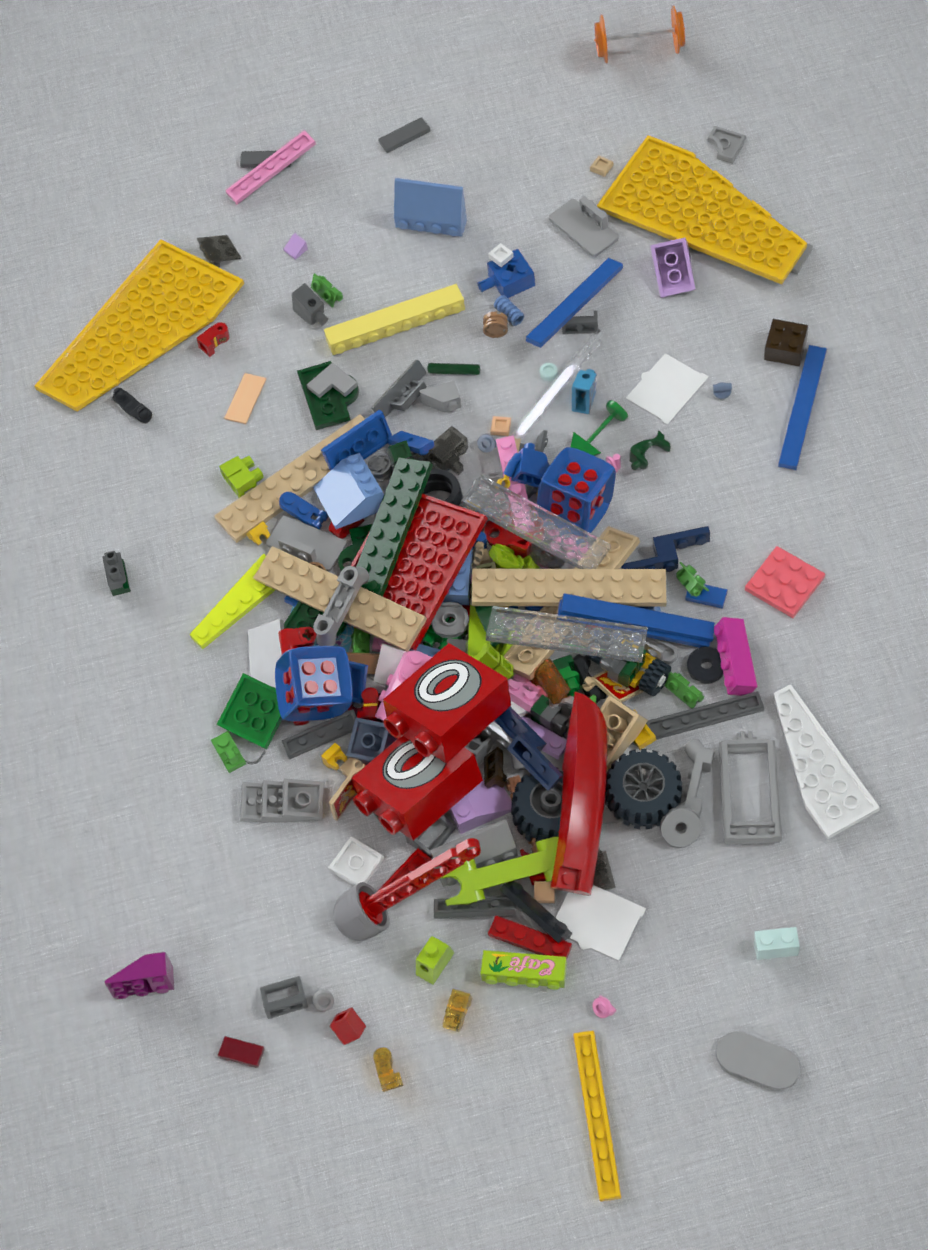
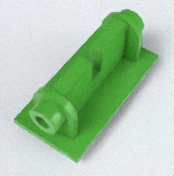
M313 274L311 288L331 307H334L335 301L343 299L342 292L336 287H332V284L325 276Z
M680 562L683 568L677 571L676 577L685 586L687 591L695 597L699 596L703 589L709 591L704 585L706 581L700 575H696V569L690 564L686 566Z
M354 627L353 634H351L352 653H369L370 634Z
M670 672L665 687L691 709L695 708L697 701L701 702L704 699L703 692L693 685L689 687L690 682L680 673Z

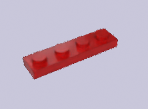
M495 916L488 931L489 937L538 955L566 957L567 960L572 948V943L562 941L558 943L546 933L500 916Z

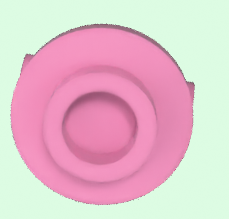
M614 454L613 457H606V462L611 464L617 473L621 468L620 455Z
M599 996L593 1002V1010L600 1018L612 1016L616 1012L610 1001L603 996Z

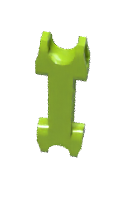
M558 837L535 842L538 850L536 853L477 869L475 859L469 862L466 861L462 866L441 877L442 879L455 878L460 884L459 894L445 900L446 906L467 905L484 900L486 898L483 889L544 873L546 882L552 881Z

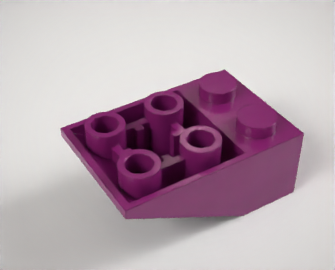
M166 952L145 954L106 979L105 985L113 998L125 999L132 995L146 996L148 993L153 992L167 993L169 990H174L173 965Z

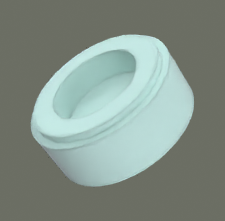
M545 363L540 367V377L543 380L552 381L556 379L558 369L555 364Z

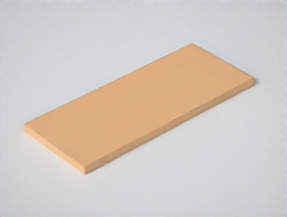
M244 373L224 419L247 424L266 378Z

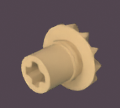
M478 541L474 546L472 569H477L476 566L493 562L489 551L483 549V542Z

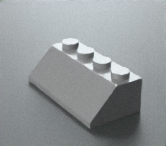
M506 819L430 850L432 859L447 850L455 848L462 841L475 838L480 842L481 847L480 855L474 858L477 869L511 860L518 856ZM455 878L440 879L443 887L446 885L452 886L458 882Z

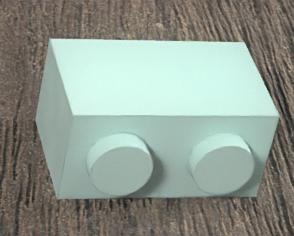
M797 927L755 931L754 945L757 960L798 956L800 945Z

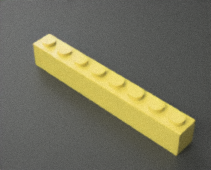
M456 283L325 328V338L332 355L341 354L347 350L358 348L362 345L376 342L379 339L393 336L399 332L465 310L464 298Z

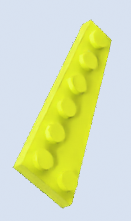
M265 554L261 555L190 633V637L202 649L207 647L275 591L253 578L265 559Z

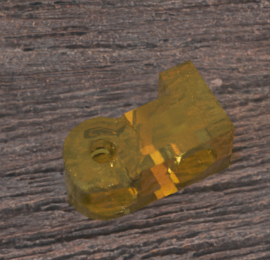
M452 989L445 1011L443 1028L456 1032L461 1031L466 1013L473 1000L471 994Z
M385 1047L378 1048L374 1052L373 1059L383 1092L402 1087L403 1082L400 1073L393 1072L392 1066L394 1062L390 1050Z

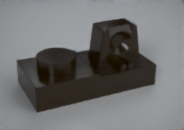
M499 747L484 757V785L488 788H491L493 785L503 788L507 785V775L503 773V750Z

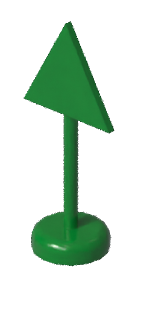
M609 400L606 404V408L610 413L609 417L587 441L573 432L570 447L593 456L601 454L590 443L613 418L625 421L628 418L625 409L617 402Z

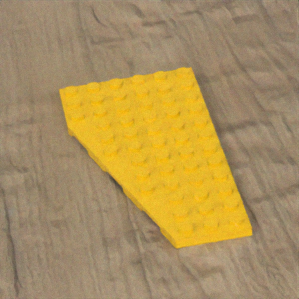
M647 135L597 204L600 210H604L610 216L670 240L686 238L688 247L779 284H783L807 248L806 241L792 230H787L754 200L751 201L720 173L716 170L713 171L696 158V154Z
M160 239L34 385L35 389L78 412L214 321L244 285V280Z

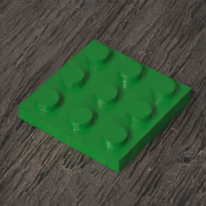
M243 673L216 725L267 750L282 721L276 688Z

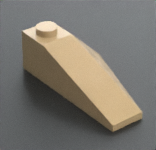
M610 695L600 708L607 726V771L611 768V764L618 760L619 756L637 738L648 721Z

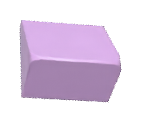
M294 233L283 250L296 260L308 248L306 241Z

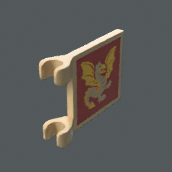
M606 671L593 677H586L584 680L586 683L582 685L585 691H589L597 685L604 693L621 703L643 692L639 689V684L635 688L630 685L627 688L607 677L608 672Z
M358 760L353 761L351 773L329 801L333 818L338 821L352 802L353 797L357 795L351 778L366 766L363 764L361 768H356L359 764Z

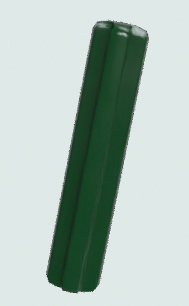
M428 363L427 370L428 373L479 375L481 368L479 364Z

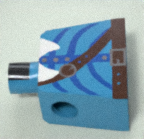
M594 370L578 371L572 385V411L590 414L597 390V374ZM586 392L585 397L582 398L581 395Z

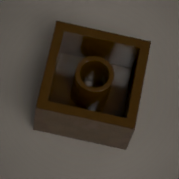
M773 319L765 345L764 360L800 367L808 337V325Z

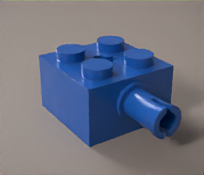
M519 249L512 251L514 257L502 267L493 261L487 262L489 278L477 282L481 292L496 287L501 295L510 298L535 286L534 272Z

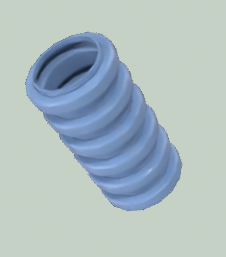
M501 295L495 300L494 307L499 312L504 313L513 326H517L523 321L524 313L505 295Z

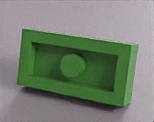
M228 731L211 739L228 773L246 765L243 756Z

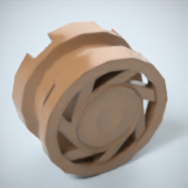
M497 311L484 315L483 333L492 338L506 335L508 332L507 316L502 312L497 314Z

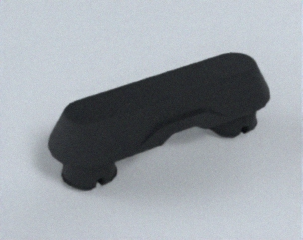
M121 387L114 389L113 400L125 412L142 423H148L151 420L152 412Z
M577 654L573 658L574 671L579 673L580 685L582 687L586 683L584 681L585 678L592 677L589 673L591 660L587 655ZM597 685L589 691L583 689L587 697L596 696V703L600 699H605L607 695Z

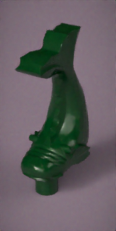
M658 430L655 438L643 440L630 448L629 461L632 462L631 468L633 470L638 468L644 470L648 467L645 452L652 446H659L663 450L670 452L671 446L668 441L664 440L665 434Z

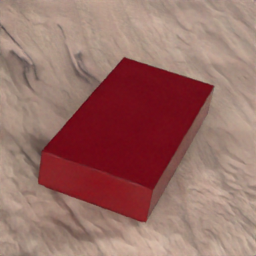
M224 1036L218 1057L258 1068L265 1048L261 1045Z

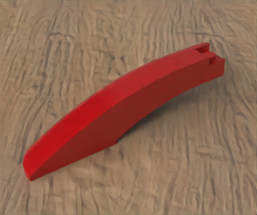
M575 692L562 766V810L550 888L591 896L605 802L607 726L605 718L596 703L589 697Z

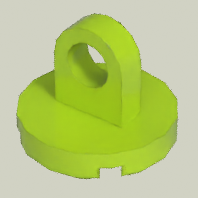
M495 544L489 550V555L493 562H495L497 569H522L525 565L520 555L516 557L514 551L505 545Z

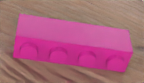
M722 617L714 626V634L717 638V650L720 653L721 668L724 673V684L727 688L728 695L739 696L752 693L758 686L744 619Z

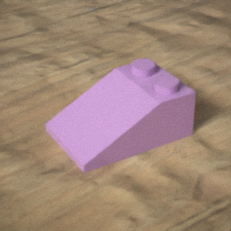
M686 238L651 245L660 297L696 290Z
M483 779L479 785L455 804L449 812L460 834L510 813L512 802L504 787L501 788L493 785L491 788H488L484 785Z

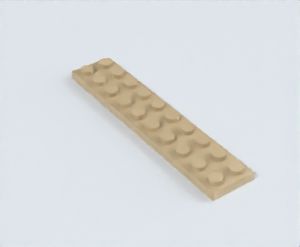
M361 414L214 515L215 520L238 543L247 536L246 533L262 521L266 523L283 511L279 506V498L284 492H292L302 498L312 491L313 487L330 472L321 449L365 419Z
M608 526L574 569H620L639 545V537ZM544 606L504 655V658L513 665V673L532 680L576 623L557 619L558 606Z
M273 546L253 577L257 582L323 613L339 585L337 581L338 576ZM360 587L343 622L408 652L427 618Z
M472 569V606H558L560 599H562L565 593L627 606L666 607V569Z

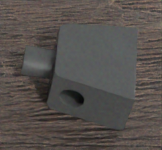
M306 283L292 292V308L296 314L310 325L318 322L322 326L327 323L329 318L324 314V303Z

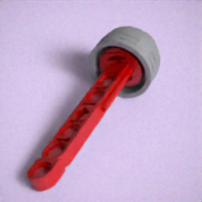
M475 838L466 839L457 844L455 848L447 850L378 892L364 882H360L348 889L338 898L334 906V921L337 928L343 935L353 940H365L386 930L390 923L388 908L462 866L466 860L469 862L480 855V842Z

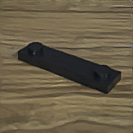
M511 881L503 884L500 888L504 895L558 943L569 939L573 934L566 924L555 918L527 893L518 882Z

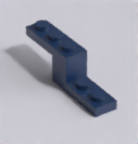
M709 526L653 537L655 557L624 563L621 569H666V572L678 569L676 549H685L688 546L704 545L710 542Z
M510 706L494 721L513 739L507 749L549 791L553 789L563 775L541 753V750L547 743Z

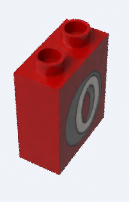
M448 643L383 699L387 717L383 723L393 737L401 738L404 736L411 740L415 749L424 757L434 755L444 763H447L512 705L508 679Z
M404 736L398 738L351 778L357 791V795L353 797V802L358 810L367 817L375 813L379 816V821L386 831L392 835L400 831L412 841L483 781L474 753L466 748H462L453 758L444 763L434 755L429 757L421 755L415 749L412 741Z

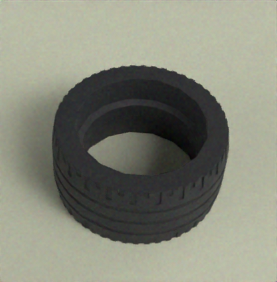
M432 469L423 494L438 490L450 493V496L445 502L459 506L460 502L463 501V495L458 479L447 470Z

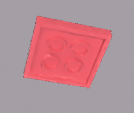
M776 546L746 584L745 591L794 618L823 581L825 573Z

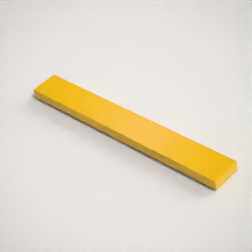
M594 1030L573 1033L599 1200L603 1202L621 1199Z

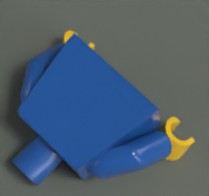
M526 443L524 448L515 453L507 463L503 473L505 475L497 480V487H500L502 481H504L505 486L503 489L509 488L511 484L509 478L511 477L512 481L539 488L543 475L550 466L547 455L536 451L534 443Z

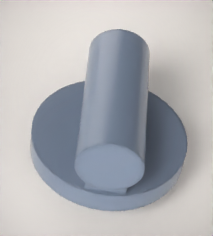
M720 382L713 384V394L717 398L725 399L731 395L732 383Z
M483 434L478 438L477 445L482 452H491L497 447L496 440L489 434Z

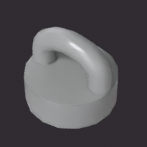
M319 990L313 996V1004L321 1012L328 1011L334 1005V997L328 990Z

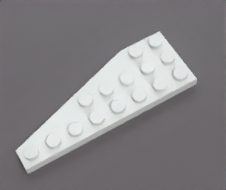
M790 684L775 692V704L804 806L827 840L878 812L880 807Z

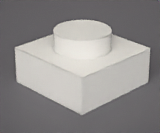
M501 243L488 253L489 259L500 267L514 257L513 252Z

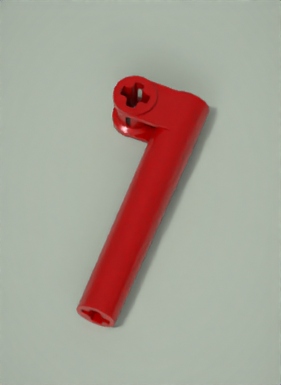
M303 627L287 628L278 631L281 654L295 648L313 646L317 635L314 629ZM293 721L295 726L309 723V721Z

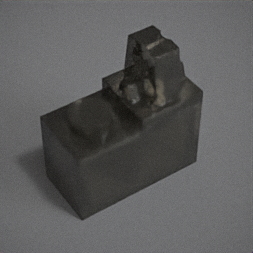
M451 426L434 441L435 446L429 450L427 458L440 469L447 471L451 469L459 475L464 471L459 456L467 452L469 448L468 439Z

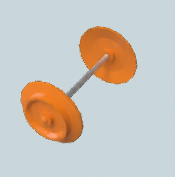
M672 5V28L607 37L603 15H600L599 22L594 23V41L596 42L598 57H603L605 63H608L607 41L671 32L673 34L676 54H679L680 47L685 46L686 28L684 27L682 12H677L675 6Z

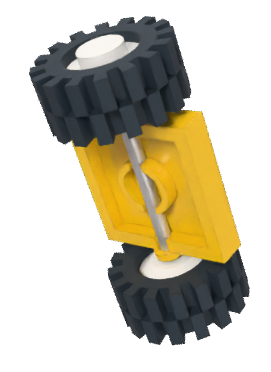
M608 629L603 630L591 646L592 649L588 655L589 659L600 665V661L604 656L613 659L614 656L609 655V649L613 642L620 644L621 637ZM629 643L631 648H634L636 650L639 649L635 645ZM646 652L645 663L636 674L630 686L635 688L639 684V689L654 697L664 687L663 685L666 683L671 672V666Z

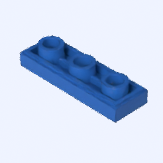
M399 431L387 438L389 445L407 440L410 451L419 455L427 454L435 446L433 440L404 431Z

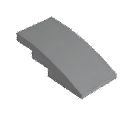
M285 778L283 782L263 780V783L242 782L240 821L303 822L322 820L324 782Z

